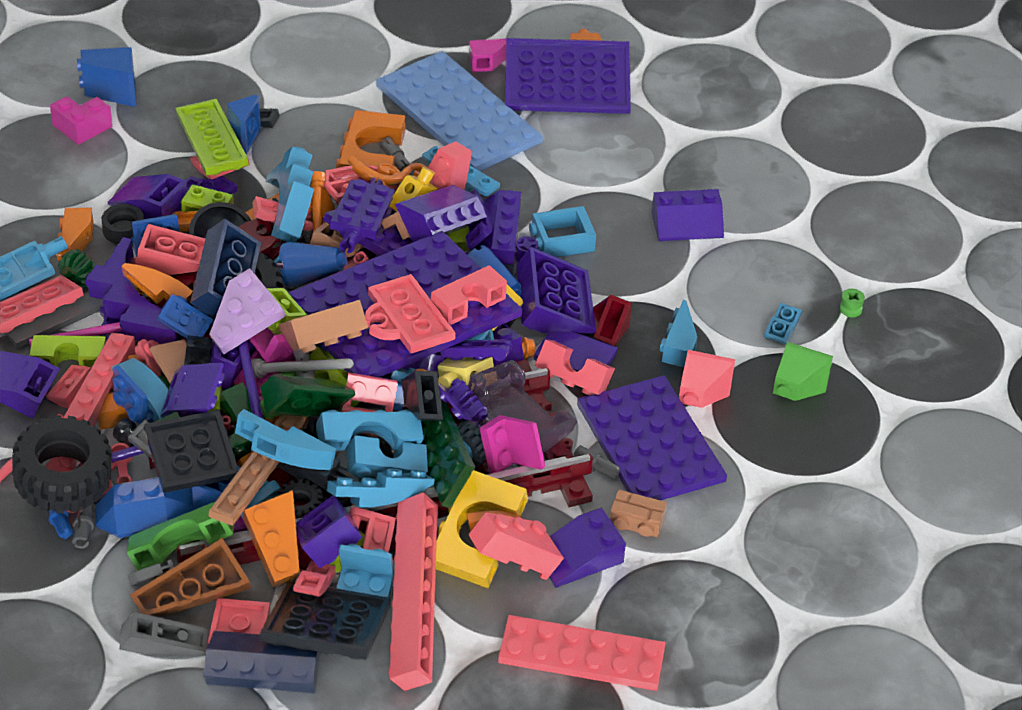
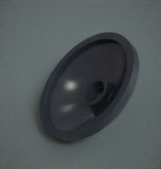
M224 202L211 203L196 212L190 222L188 234L206 239L207 231L224 219L237 227L252 220L242 209L233 204Z

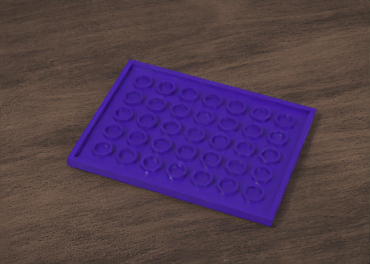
M440 231L433 236L425 237L288 293L307 315L360 300L365 315L366 310L374 304L368 296V287L412 274L431 299L432 291L474 273L481 268L443 231ZM507 293L506 299L487 308L478 301H468L467 317L450 325L455 331V340L412 354L400 339L382 340L369 334V327L361 330V336L348 339L347 335L338 337V343L325 346L324 342L320 344L334 359L349 358L353 360V366L344 369L347 373L379 378L522 316V308Z

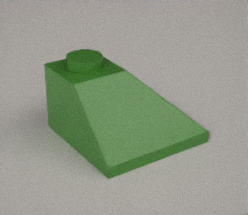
M787 342L776 374L773 394L796 401L825 393L833 356Z

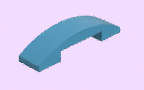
M134 358L117 364L147 396V406L154 413L153 421L163 418L160 417L168 393L164 383L151 369Z

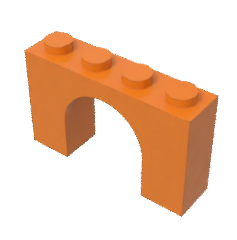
M355 110L353 118H349L348 131H345L344 135L345 145H341V158H337L336 168L350 166L348 159L351 156H355L358 161H362L365 165L378 167L381 163H387L394 166V156L369 153L360 148L370 143H380L383 139L389 144L386 140L387 137H390L395 145H402L405 135V115Z

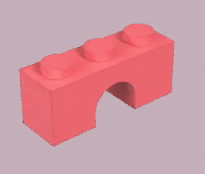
M489 265L432 291L431 301L449 325H452L467 317L468 301H478L487 308L506 299L507 280Z
M545 340L535 363L536 367L540 369L549 368L551 378L556 375L562 378L561 383L567 386H580L583 388L582 392L587 395H600L606 391L615 368L595 359H587L584 367L576 372L570 365L573 349L554 340Z

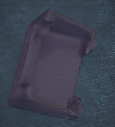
M514 360L473 374L467 386L474 392L473 396H477L478 400L487 408L486 412L488 413L485 419L477 421L481 427L499 415L535 422L543 454L574 430L577 420L570 413L562 410L555 413L552 418L523 390L526 380L525 372ZM514 463L512 464V465H513L514 467H516V468L523 466V465L514 464Z

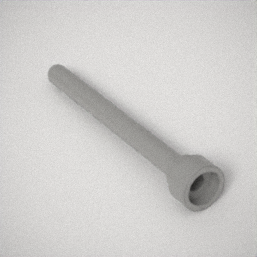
M260 358L251 359L255 378H262L267 373L348 369L354 364L353 360L349 358L267 363Z

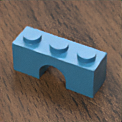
M354 436L346 447L347 471L360 478H377L378 472L387 473V469H398L402 473H410L411 470L428 472L426 445L402 442L394 452V458H389L381 452L378 438Z

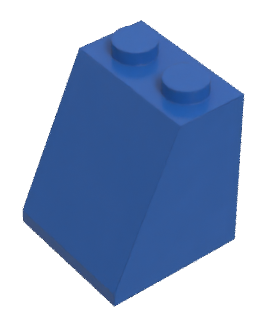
M132 47L81 50V58L77 59V69L82 71V75H79L80 88H84L85 96L91 98L98 97L101 100L128 106H136Z

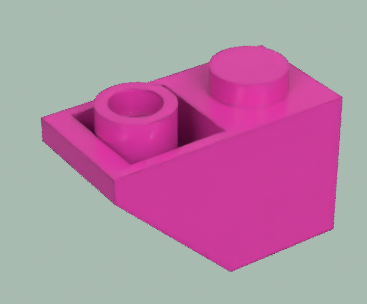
M506 38L469 41V60L472 72L493 71L506 60Z

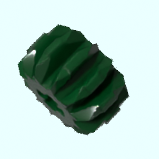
M71 249L62 256L58 267L60 274L78 286L86 288L87 275L92 272L96 263L86 255V252L82 253L79 249Z

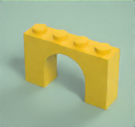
M473 471L452 507L448 508L449 515L446 521L443 520L439 526V537L436 541V570L489 588L498 568V562L496 559L481 554L478 549L466 545L460 538L461 527L467 520V514L474 512L506 511L520 514L521 516L528 501L527 490Z

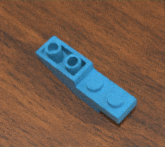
M245 409L238 414L235 433L252 442V451L273 460L303 468L330 470L333 467L336 448L293 426L288 431H285Z
M387 469V473H377V480L362 478L361 482H353L351 478L339 477L337 481H328L327 491L335 497H351L350 502L358 507H376L400 502L415 496L432 486L434 479L426 475V471L411 470L410 473H402L398 469Z

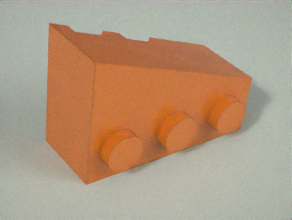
M293 491L245 509L242 516L272 588L297 578L299 574Z

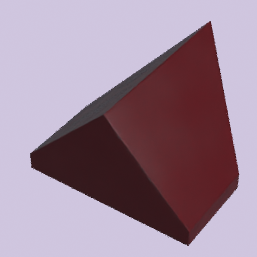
M610 294L595 305L593 310L596 331L593 338L616 346L630 326L632 302Z

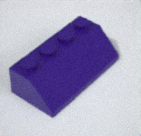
M450 185L395 204L412 242L433 236L440 231L447 235L469 227L487 217L478 196L455 185Z
M498 190L483 200L491 217L492 232L474 249L480 250L482 249L480 246H486L503 265L514 264L521 208V192Z

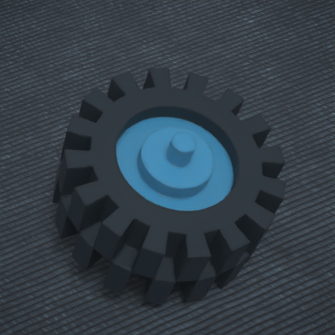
M463 420L457 424V428L474 466L478 467L486 460L480 429L477 427V423L473 422L471 424L470 420Z

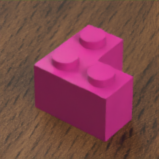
M68 96L50 104L52 125L78 145L113 127L111 108L98 97L82 105H78Z

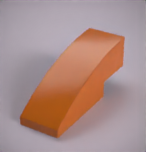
M129 263L122 265L123 275L157 305L163 299L168 300L172 294L185 298L189 305L191 304L193 291L173 277L141 265Z

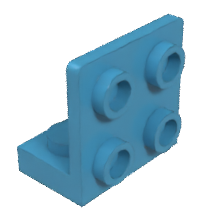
M349 544L348 546L340 545L339 553L342 570L337 589L390 597L394 578L392 554L382 549H362V547L355 544Z

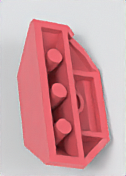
M351 165L325 171L326 183H324V188L339 205L351 179H364L352 170ZM366 165L377 172L378 167ZM400 183L387 185V187L396 191Z

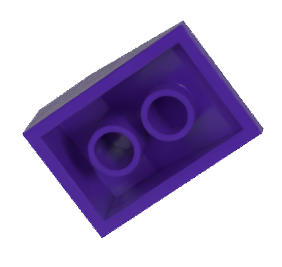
M602 507L577 516L550 535V538L564 558L549 576L555 588L624 563L626 542Z

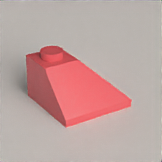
M688 350L679 394L682 404L702 408L728 397L731 391L735 359Z

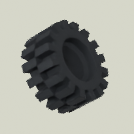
M298 479V483L291 480L289 486L286 483L283 484V489L279 488L278 495L276 496L278 497L293 491L294 501L304 500L309 502L303 506L294 505L295 519L304 517L323 503L321 488L318 489V485L315 483L311 486V481L309 480L303 483V479Z

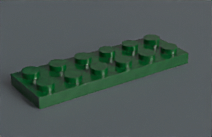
M440 398L443 420H421L424 438L421 444L426 445L428 473L434 479L433 485L441 505L451 508L475 466L447 403Z

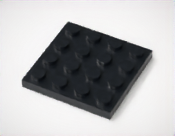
M288 580L260 632V641L274 646L284 645L295 647L298 650H313L326 655L336 654L347 656L354 660H367L390 608L391 598L328 587L321 596H314L295 592L293 587L296 581Z

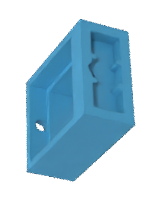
M584 206L533 213L532 223H529L530 235L534 236L538 242V250L554 257L595 252L596 233ZM575 226L578 234L548 238L545 230Z

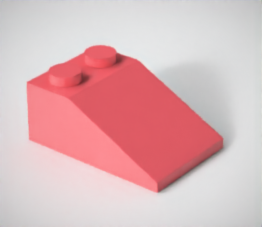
M148 224L138 248L135 265L152 268L167 275L196 272L199 268L205 238Z

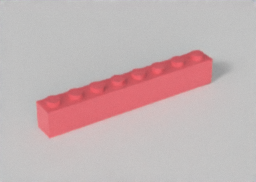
M424 492L398 502L396 514L397 532L395 535L396 553L394 556L395 574L393 578L391 657L388 672L389 679L404 691L432 682L438 505Z

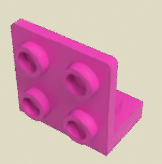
M267 327L249 338L250 342L267 363L296 360L293 354L294 351L283 334L274 335Z
M499 415L479 428L489 473L500 472L513 463L540 470L545 467L539 433L535 422Z

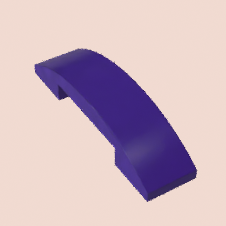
M475 189L471 193L478 196L487 217L469 226L470 232L465 237L467 247L470 250L474 249L492 232L490 214L483 199Z

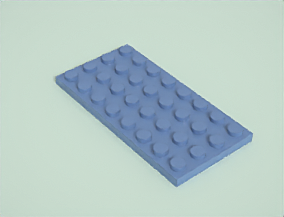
M444 51L376 79V86L443 146L456 141L472 150L470 166L478 171H482L543 141L542 134L510 107H507L503 101Z

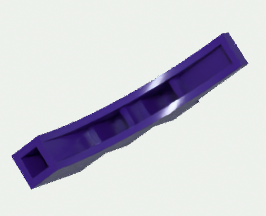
M123 237L118 246H115L112 256L105 262L104 266L96 265L92 272L87 275L86 286L89 289L90 297L103 299L102 303L105 307L106 317L119 319L124 335L134 336L135 340L138 341L142 339L147 341L154 340L159 344L182 340V335L156 320L162 308L151 304L140 296L130 281L123 275L122 265L124 263L131 264L134 257L132 239Z

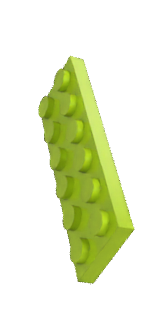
M217 99L176 108L177 117L206 176L218 175L224 171L239 170L242 167L249 166L248 158Z

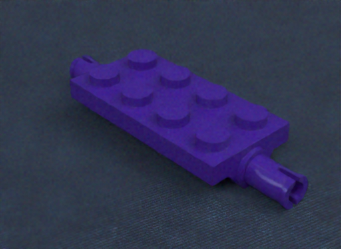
M372 178L369 183L364 180L351 179L330 223V229L339 231L343 237L339 245L342 252H345L348 248L347 253H352L355 245L365 237L376 238L395 192L394 189L383 185L380 179L376 183V178Z

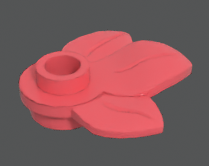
M142 339L135 346V353L159 377L162 370L149 350L152 346L159 345V343L154 340L147 341Z

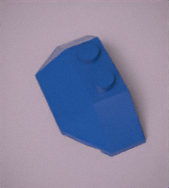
M158 477L113 485L96 504V527L115 537L123 538L194 510L192 488L163 493Z

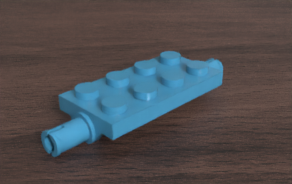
M62 236L44 245L42 243L37 244L34 240L0 257V300L56 274L49 260L51 256L68 249Z

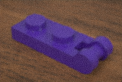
M506 339L465 340L442 350L441 358L461 360L464 357H473L474 360H482L487 357H493L497 361H503L512 351L513 345Z

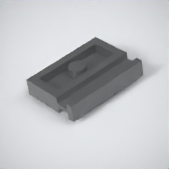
M168 560L162 565L159 563L133 572L128 576L130 585L138 584L140 589L161 574L174 568L172 560Z

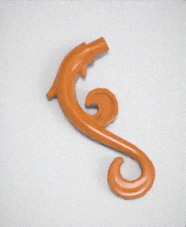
M351 156L348 159L352 170L359 177L368 182L372 178H376L375 183L380 179L385 186L401 183L412 170H414L413 176L418 177L423 166L428 168L426 165L413 163L400 172L391 164L381 163L376 172L362 161H358L355 156Z

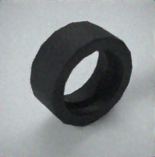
M117 204L105 210L101 216L104 237L116 244H119L123 237L131 239L133 237L132 225L123 228L112 225L125 220L132 222L144 220V214L141 209L130 204Z

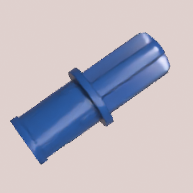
M49 510V522L54 525L58 536L64 540L68 539L69 536L73 535V529L68 520V511H63L62 514L55 513V510Z

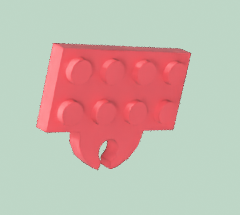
M412 274L368 287V296L374 304L366 310L365 319L369 327V334L382 340L400 339L411 354L455 340V331Z

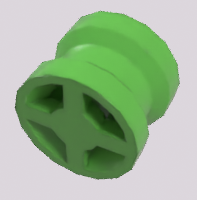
M858 289L844 290L839 308L840 312L847 317L859 316L863 309L864 294Z

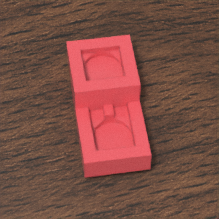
M311 561L307 570L301 571L293 590L295 592L321 596L331 584L336 574V566L324 565L322 568H319L315 562Z

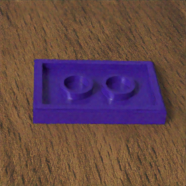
M549 331L536 350L534 360L537 361L545 340H554L573 349L570 365L573 370L578 372L584 367L587 359H595L610 365L617 354V347L572 331Z

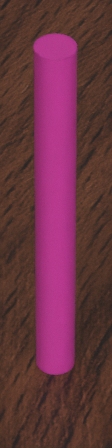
M120 322L53 335L99 336L120 332L122 327H120ZM33 338L29 339L30 347L32 345Z

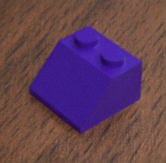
M334 495L295 523L296 534L302 548L319 568L335 561L340 554V545H356L358 540L362 538L358 527L339 499Z

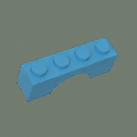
M336 410L322 412L316 423L318 440L336 448V451H345L350 439L360 433L379 435L389 443L392 450H397L402 442L421 444L424 439L421 420H418L409 410L386 412L385 410L362 412L360 410L338 412Z

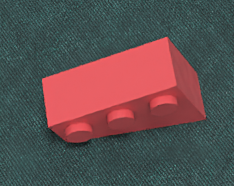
M456 141L439 148L428 166L429 169L435 172L430 183L437 187V189L455 185L465 190L472 150Z
M486 512L469 533L471 540L481 554L505 564L513 561L520 564V570L527 572L529 569L539 572V577L545 580L549 578L564 559L546 532V527L537 520L531 521L520 517L514 518Z

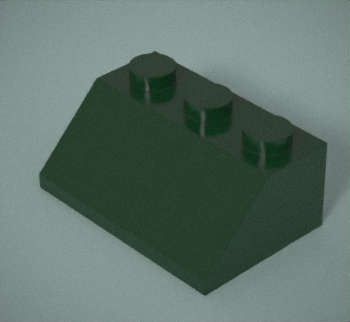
M282 374L270 376L260 387L267 414L300 417L321 415L322 412L329 410H339L356 395L355 390L333 380L303 378V376L291 377L283 376Z

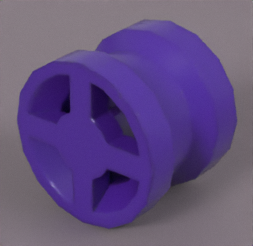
M521 237L517 240V251L515 253L517 262L520 261L529 247L538 250L536 239L533 237Z

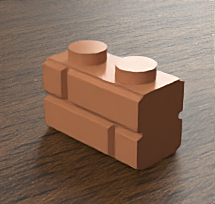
M618 489L611 508L610 520L619 530L627 529L638 532L645 537L653 536L658 538L665 520L667 502Z

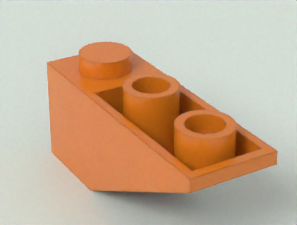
M92 207L64 209V217H60V231L62 232H58V237H63L68 249L56 254L57 261H60L62 256L71 249H79L82 252L92 241L94 230Z

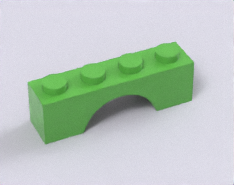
M213 502L131 535L129 537L127 554L138 571L159 563L162 564L165 558L178 546L188 542L204 540L212 544L221 538L224 539L232 536L234 525L231 526L209 517V510L215 503Z

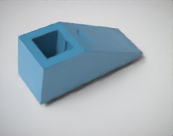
M686 300L682 301L680 308H675L672 319L674 322L669 323L666 332L668 337L667 339L663 338L660 345V352H663L662 362L683 368L688 350L696 351L697 334Z

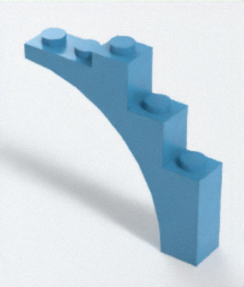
M292 146L285 152L283 161L268 173L266 178L267 183L279 187L280 191L278 210L271 236L285 242H296L300 238L314 189L309 187L313 171L309 170L313 155L307 153L301 147Z

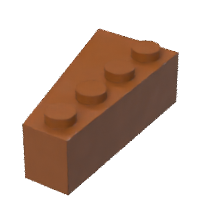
M223 538L131 593L130 596L141 614L163 618L215 601L217 598H224L251 589L252 587Z

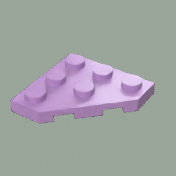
M249 268L229 280L210 336L221 352L225 354L279 321L286 314Z

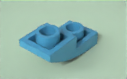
M780 303L775 316H772L764 337L786 344L800 320L802 310Z

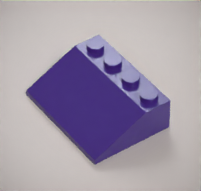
M529 247L516 265L517 279L521 284L520 297L523 300V304L520 306L522 308V325L541 333H549V331L594 333L596 325L588 270Z

